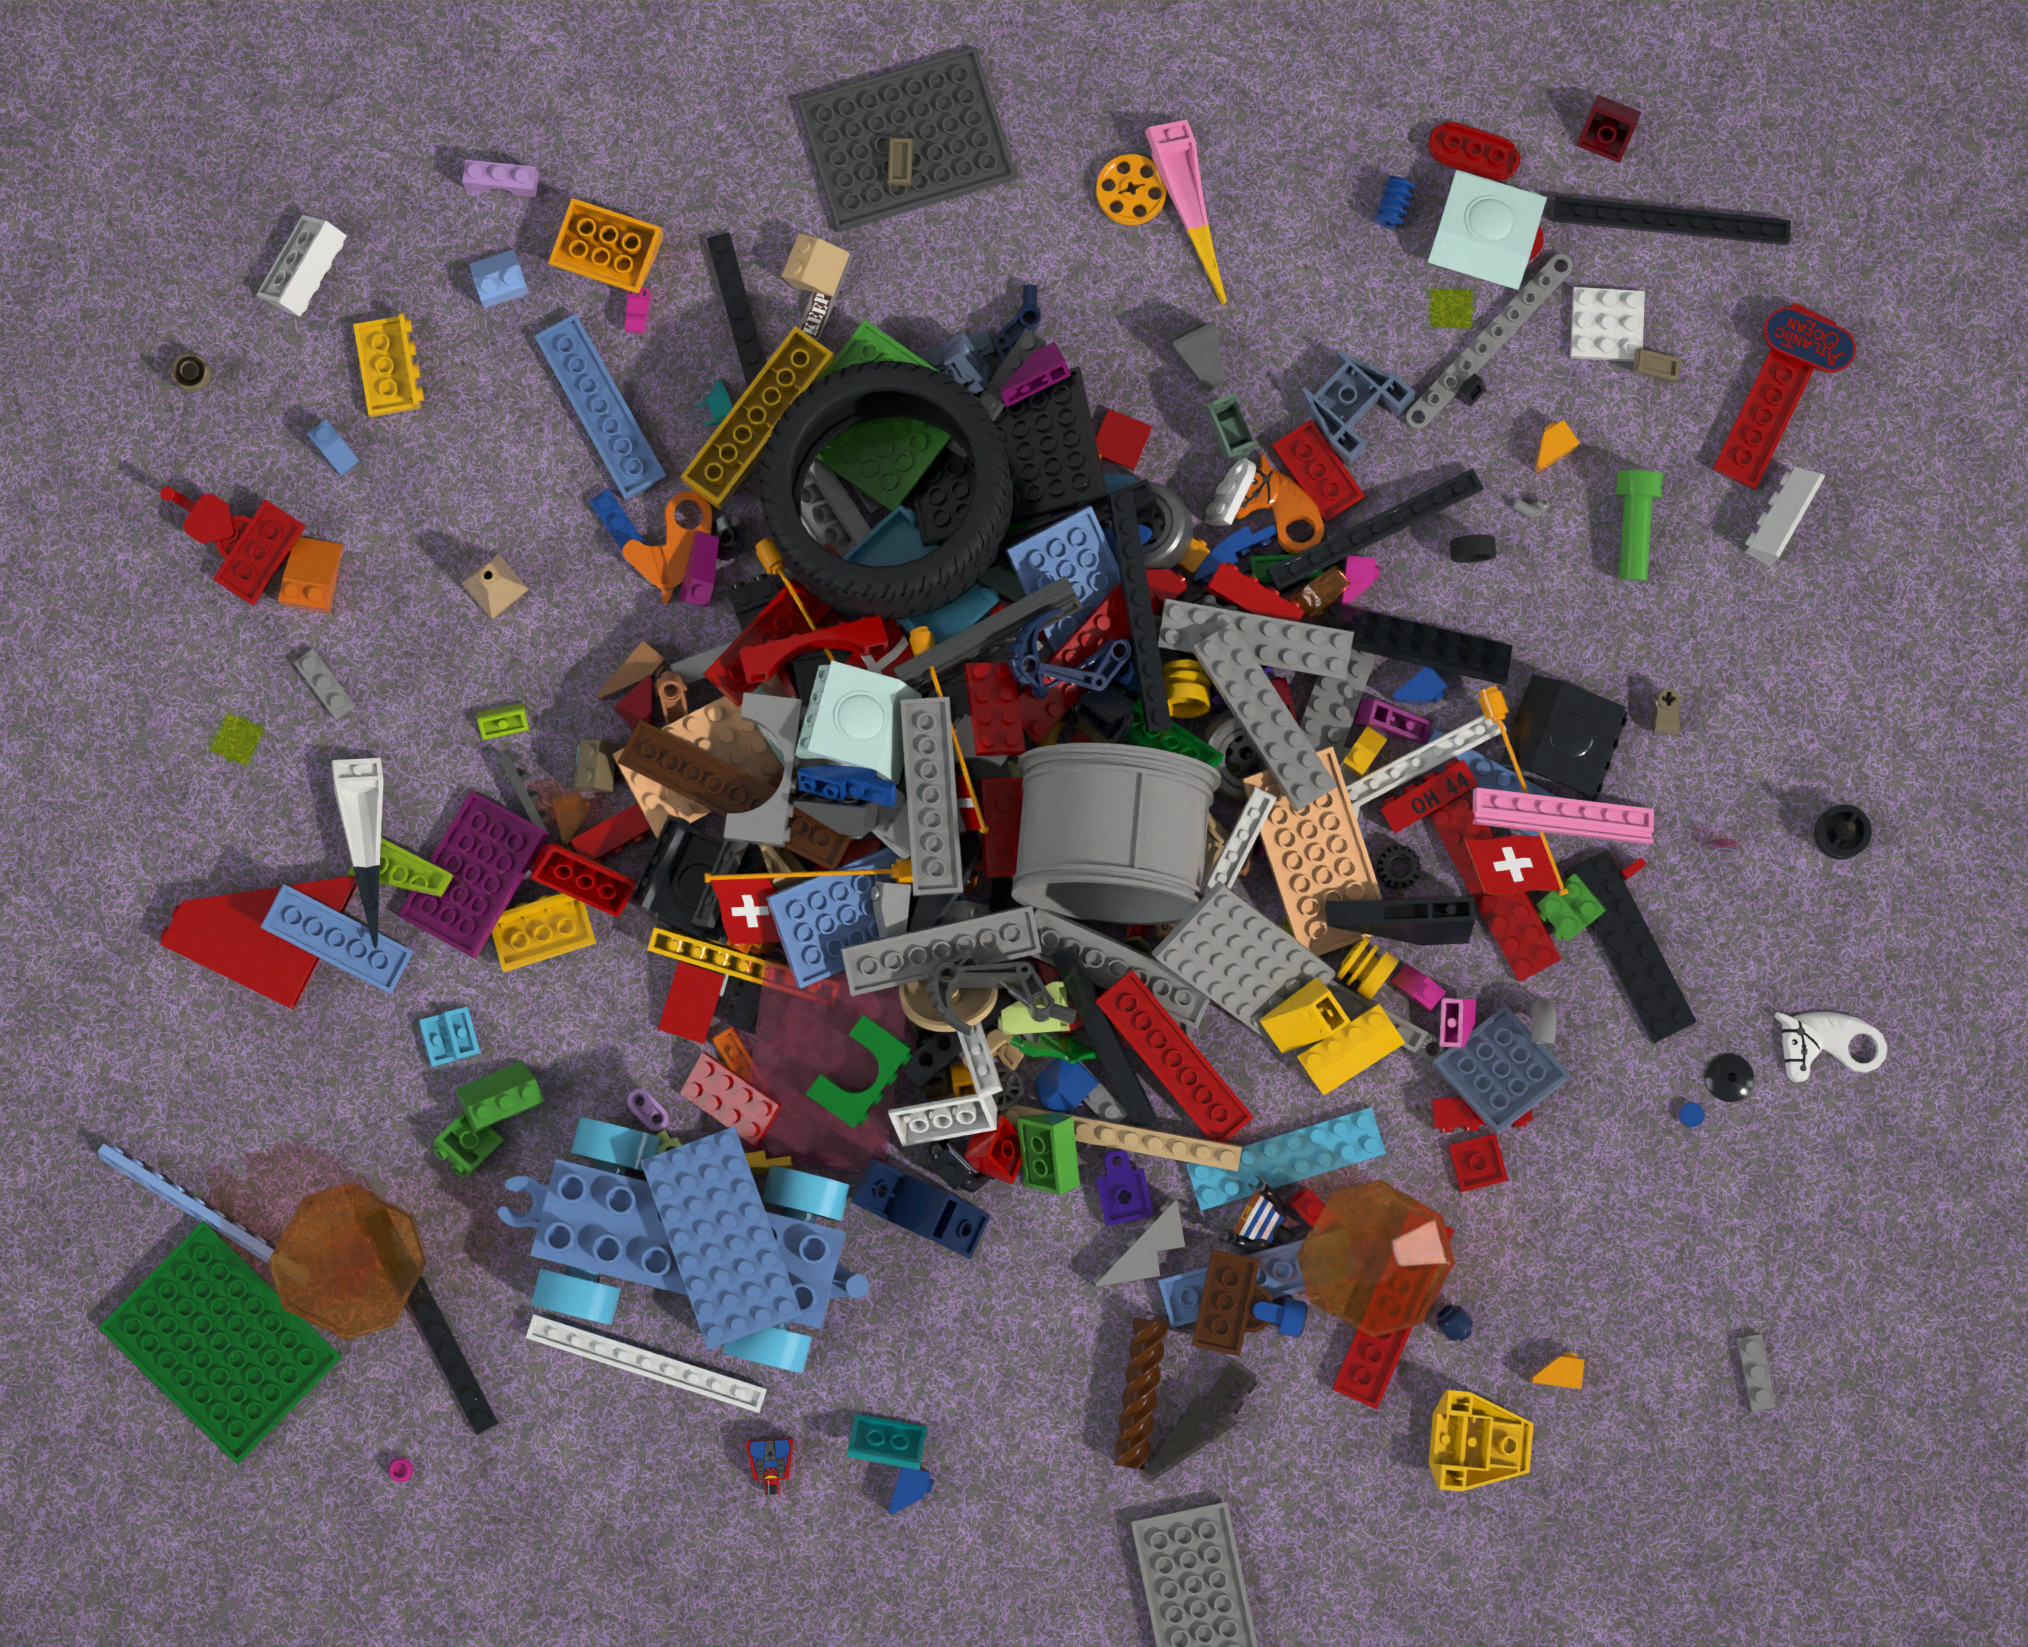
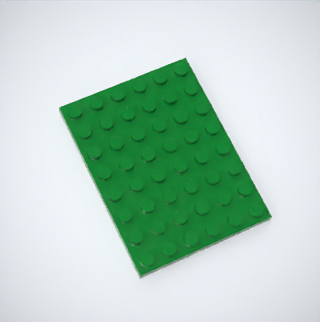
M204 1221L98 1327L237 1465L261 1443L343 1358L321 1334Z

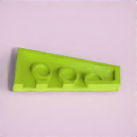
M381 838L380 884L439 897L443 895L453 878L451 873ZM352 865L347 875L356 877Z

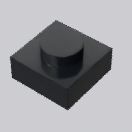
M1474 373L1462 383L1458 391L1463 402L1471 407L1486 391L1481 377Z

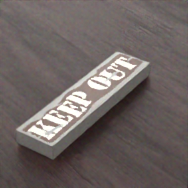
M852 254L849 255L833 297L812 292L799 329L817 342L821 339L851 264Z

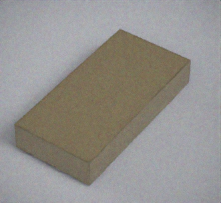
M889 138L888 186H911L913 138Z
M1638 348L1635 350L1632 373L1675 383L1679 379L1681 358Z

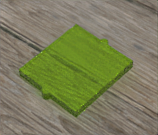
M1431 288V305L1428 307L1430 311V327L1472 329V312L1475 309L1472 306V290Z
M227 713L210 751L225 757L227 761L232 760L247 767L264 728L249 722L247 718L241 719Z

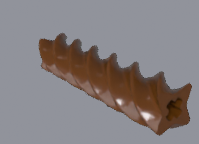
M1134 1317L1133 1331L1135 1337L1129 1346L1131 1361L1125 1373L1128 1385L1122 1394L1124 1410L1118 1420L1121 1434L1115 1442L1117 1459L1113 1465L1146 1470L1144 1462L1150 1452L1148 1437L1154 1426L1151 1413L1157 1404L1155 1388L1161 1378L1158 1364L1164 1356L1162 1339L1168 1330L1167 1322Z

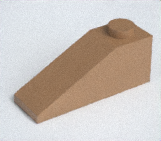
M642 641L596 694L597 698L603 702L631 690L647 675L652 679L654 677L659 678L666 670L664 666L667 663L665 658Z

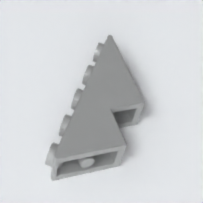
M1169 1199L1159 1209L1163 1213L1156 1220L1152 1217L1143 1226L1146 1231L1139 1238L1135 1235L1126 1244L1129 1249L1124 1255L1119 1252L1109 1262L1112 1267L1107 1273L1102 1270L1092 1280L1095 1283V1287L1160 1276L1157 1252L1185 1247L1178 1201L1172 1202Z

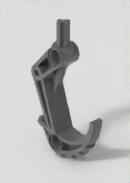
M963 949L961 955L955 958L939 959V963L928 972L927 981L929 984L926 989L928 997L931 998V1005L948 1025L965 1035H971L972 1026L960 1020L952 1009L951 998L956 988H1006L1009 990L1008 993L1026 1006L1030 1017L1037 1022L1047 1021L1050 1017L1071 1024L1075 1021L1077 1010L1055 1004V999L1051 997L1033 966L1028 962L982 965L973 958L974 953L971 949ZM944 976H950V977H952V978H951V979H944V978H942V977H944ZM1037 1005H1044L1045 1008H1042V1009H1041V1008H1038V1007H1036V1006H1037Z

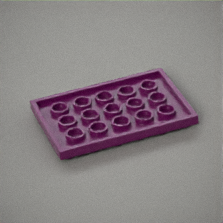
M470 791L429 860L431 864L451 873L453 878L441 897L411 891L397 916L476 960L549 833Z

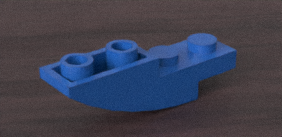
M1274 524L1254 534L1246 526L1226 538L1201 563L1193 576V584L1200 583L1201 586L1208 584L1220 563L1224 562L1226 564V562H1230L1237 566L1239 562L1237 555L1241 558L1252 553V548L1261 545L1264 548L1274 543V538L1277 537L1278 533Z
M825 765L801 768L797 771L799 790L842 802L845 801L847 796L892 808L897 802L895 783L878 779L877 771L853 766Z

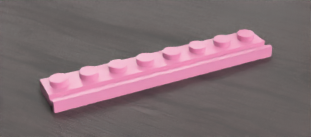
M1485 788L1473 789V824L1650 845L1654 841L1652 839V833L1654 832V809Z

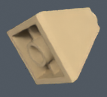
M499 553L461 583L492 620L529 590Z

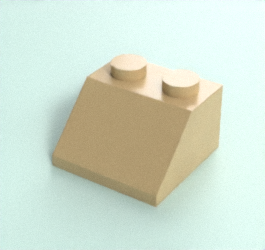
M798 233L782 277L795 288L833 297L850 253L820 238Z

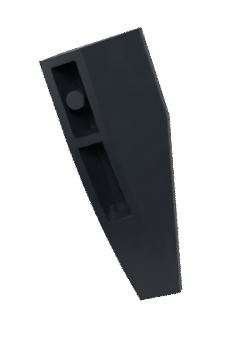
M959 835L963 887H966L971 880L970 874L974 867L982 860V845ZM912 890L906 932L939 925L960 893L913 896Z
M1468 895L1326 901V926L1421 946L1468 944L1475 922L1474 896Z

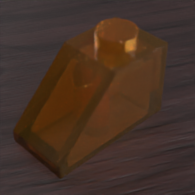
M1333 566L1310 582L1293 600L1300 604V609L1305 611L1304 615L1307 618L1319 616L1351 583L1336 566Z
M581 792L552 798L564 848L570 847L572 844L570 840L577 836L588 818L586 813L590 811L588 798H583Z

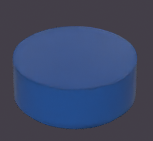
M1687 1103L1679 1111V1119L1687 1127H1696L1704 1120V1110L1697 1103Z

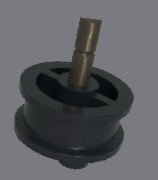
M1848 804L1837 805L1825 811L1818 818L1814 826V840L1817 847L1823 854L1836 860L1849 859L1861 853L1869 844L1872 834L1871 824L1866 814L1859 808Z

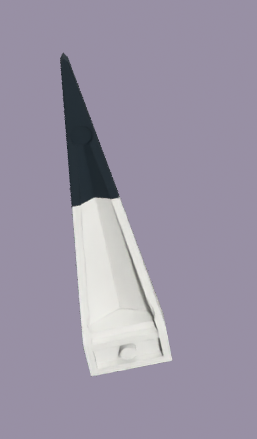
M381 758L332 760L334 792L373 947L376 949L378 945L383 800Z

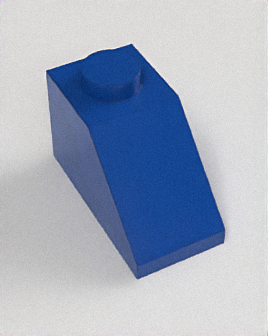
M1425 667L1396 691L1390 699L1396 703L1428 705L1433 701L1436 704L1446 695L1443 691L1447 688V685L1432 668Z
M902 1467L888 1513L894 1514L924 1498L925 1492L930 1494L934 1479L930 1478L931 1473Z

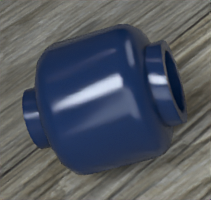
M1450 1304L1439 1311L1436 1324L1449 1341H1464L1471 1335L1472 1318L1461 1306Z

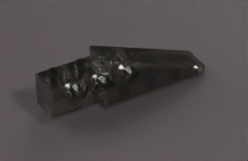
M1231 1358L1205 1399L1198 1394L1194 1396L1142 1477L1152 1482L1235 1426L1238 1421L1230 1416L1232 1413L1237 1415L1242 1408L1244 1402L1241 1399L1246 1392L1251 1394L1258 1383L1255 1380L1257 1375ZM1232 1381L1239 1385V1392L1234 1396L1229 1395L1226 1391L1227 1384ZM1217 1402H1222L1226 1407V1411L1222 1416H1216L1213 1413V1405ZM1203 1423H1209L1212 1426V1433L1207 1437H1203L1199 1433V1427Z

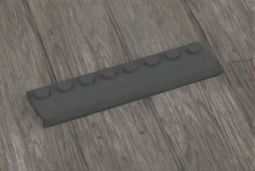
M1063 576L895 667L894 671L899 680L923 695L935 688L929 671L930 667H934L939 685H942L964 673L966 663H982L1008 649L1011 642L1015 643L1016 641L1015 634L1021 631L1022 626L1035 615L1048 609L1061 608L1062 613L1049 618L1041 627L1040 631L1079 611L1083 606L1067 577Z

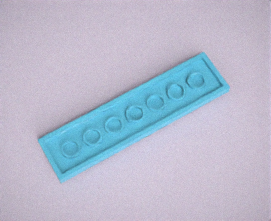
M1371 1107L1244 1146L1241 1151L1238 1171L1196 1163L1186 1164L1199 1209L1203 1211L1253 1195L1255 1190L1251 1189L1248 1183H1251L1253 1186L1258 1185L1259 1179L1255 1175L1263 1178L1265 1183L1274 1189L1384 1155L1386 1151Z

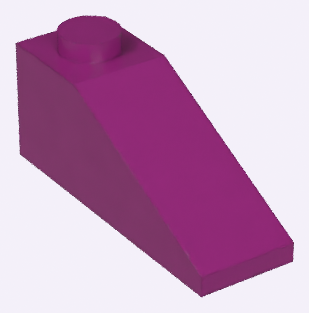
M1052 342L1034 351L999 389L1006 407L1071 376L1066 361L1056 343Z
M695 531L678 601L700 607L709 606L715 580L719 537Z
M1377 699L1360 700L1353 723L1365 728L1369 726L1377 732L1424 745L1427 744L1432 721Z

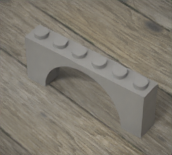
M744 692L740 717L742 720L764 727L778 740L784 755V774L777 791L766 803L748 812L727 813L724 831L725 840L784 847L785 842H789L791 827H787L788 817L792 818L794 813V803H791L792 793L796 794L798 781L794 779L795 769H799L801 761L795 755L801 734V722L804 721L807 707L804 706L802 699Z
M965 714L962 719L958 717L953 723L964 761H979L999 769L1002 768L1010 755H975L971 717ZM953 744L954 764L959 763V759ZM904 798L897 808L900 813L896 819L890 818L883 829L886 832L884 839L911 856L907 799Z

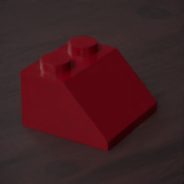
M1597 95L1576 146L1620 163L1641 112Z
M649 675L613 707L617 716L633 732L639 720L653 726L651 722L654 720L655 688L654 682Z

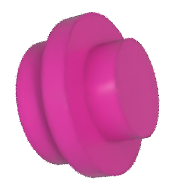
M400 1457L390 1463L388 1471L394 1481L405 1482L412 1477L414 1468L410 1460Z

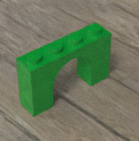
M866 1013L861 1016L849 1035L875 1055L879 1065L876 1081L866 1089L855 1091L842 1087L821 1072L806 1093L807 1096L853 1129L857 1123L860 1126L863 1125L870 1115L866 1112L870 1105L876 1106L884 1095L881 1093L883 1087L886 1084L891 1086L898 1076L895 1073L896 1069L900 1064L905 1066L912 1057V1054L909 1053L912 1046Z

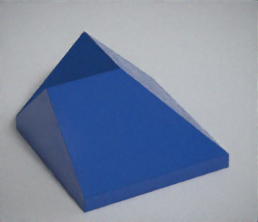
M1055 1058L1034 1080L1043 1106L1069 1114L1100 1083L1079 1061L1075 1064H1070L1060 1058Z

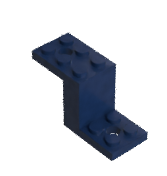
M871 1158L851 1203L897 1226L936 1242L968 1259H971L991 1216L945 1191L912 1178L874 1158Z

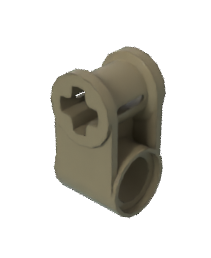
M1666 688L1658 693L1655 698L1652 724L1653 734L1678 735L1680 696L1674 689ZM1668 695V699L1673 701L1668 706L1666 701H1662V698Z

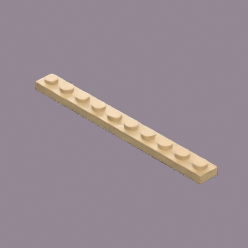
M1015 1104L1006 1111L1001 1110L1000 1116L1003 1115L1016 1130H1018L1017 1118L1020 1116L1058 1113L1073 1117L1075 1141L1233 1171H1238L1242 1151V1146L1021 1104Z

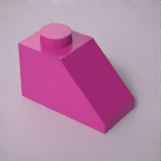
M1351 555L1346 558L1341 605L1347 606L1369 589L1374 580H1378L1379 566H1375L1376 558Z
M1407 963L1391 981L1393 985L1427 1013L1433 1009L1446 993L1428 976Z
M1441 998L1440 1047H1465L1475 1025L1476 999Z

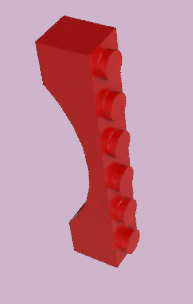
M868 615L858 621H843L834 627H819L810 633H795L789 638L781 640L774 638L765 644H750L743 647V649L739 650V660L746 685L770 680L787 662L799 655L814 650L842 649L862 656L888 651V639L881 616L872 617V615Z

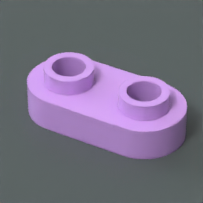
M636 1089L629 1094L627 1099L629 1108L649 1129L661 1131L667 1127L669 1115L650 1093L644 1089ZM639 1097H643L645 1100L642 1106H637L636 1100ZM658 1114L662 1120L660 1123L655 1124L653 1117Z

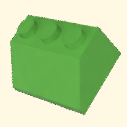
M523 1061L455 1088V1092L474 1134L537 1108L544 1102L535 1078Z
M1058 1113L1018 1117L1024 1186L1058 1195L1080 1186L1073 1117Z

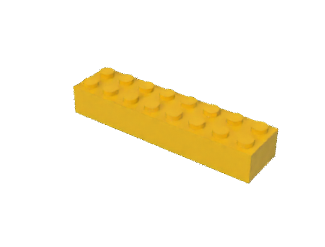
M795 326L680 476L682 482L719 510H722L764 455L767 440L771 437V432L777 420H780V416L788 405H791L792 401L801 392H805L809 386L820 379L835 359L834 353Z

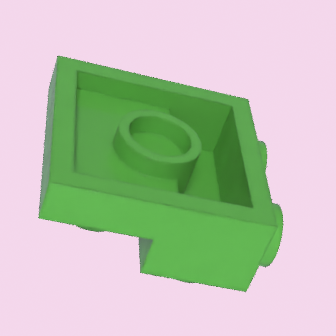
M1576 873L1563 882L1564 889L1568 890V894L1559 896V891H1551L1536 904L1539 908L1537 910L1538 915L1544 922L1549 920L1555 927L1552 929V932L1560 941L1563 939L1567 942L1572 940L1606 911L1604 906Z
M463 1112L435 1139L433 1143L435 1147L434 1153L441 1160L447 1158L453 1164L451 1168L458 1176L462 1177L465 1175L469 1178L503 1143L504 1139L491 1127L474 1134L465 1112Z

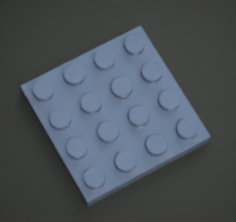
M1506 1005L1471 1031L1464 1048L1451 1047L1432 1062V1066L1496 1136L1564 1084L1571 1076L1542 1044L1531 1043L1532 1033Z

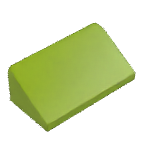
M524 703L477 713L482 741L530 730Z

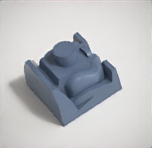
M961 331L946 343L948 351L945 353L946 357L943 360L946 369L941 373L954 379L974 395L988 388L990 365L963 331Z

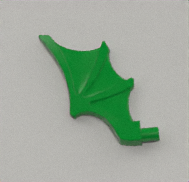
M1041 1033L1038 1043L1029 1039L1024 1041L1015 1035L1010 1041V1044L1020 1049V1052L1031 1057L1052 1056L1063 1059L1070 1064L1086 1059H1100L1095 1048L1073 1038V1033H1067L1064 1038H1051L1047 1034Z

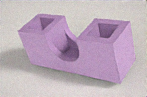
M465 160L462 183L465 190L489 193L490 189H504L510 191L512 195L536 197L539 174L536 167Z

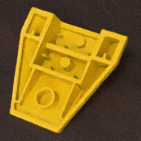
M1446 1390L1432 1416L1429 1465L1437 1489L1465 1491L1530 1473L1534 1423L1471 1392Z

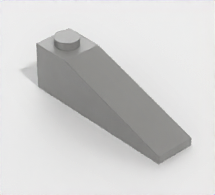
M875 880V886H873L871 891V898L873 900L880 938L906 933L911 892L910 884Z

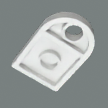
M1242 458L1233 465L1224 481L1218 485L1216 489L1217 495L1214 501L1207 507L1206 517L1203 522L1210 526L1232 524L1255 476V463L1247 458Z

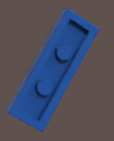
M609 488L589 501L621 550L629 540L633 539L648 546Z

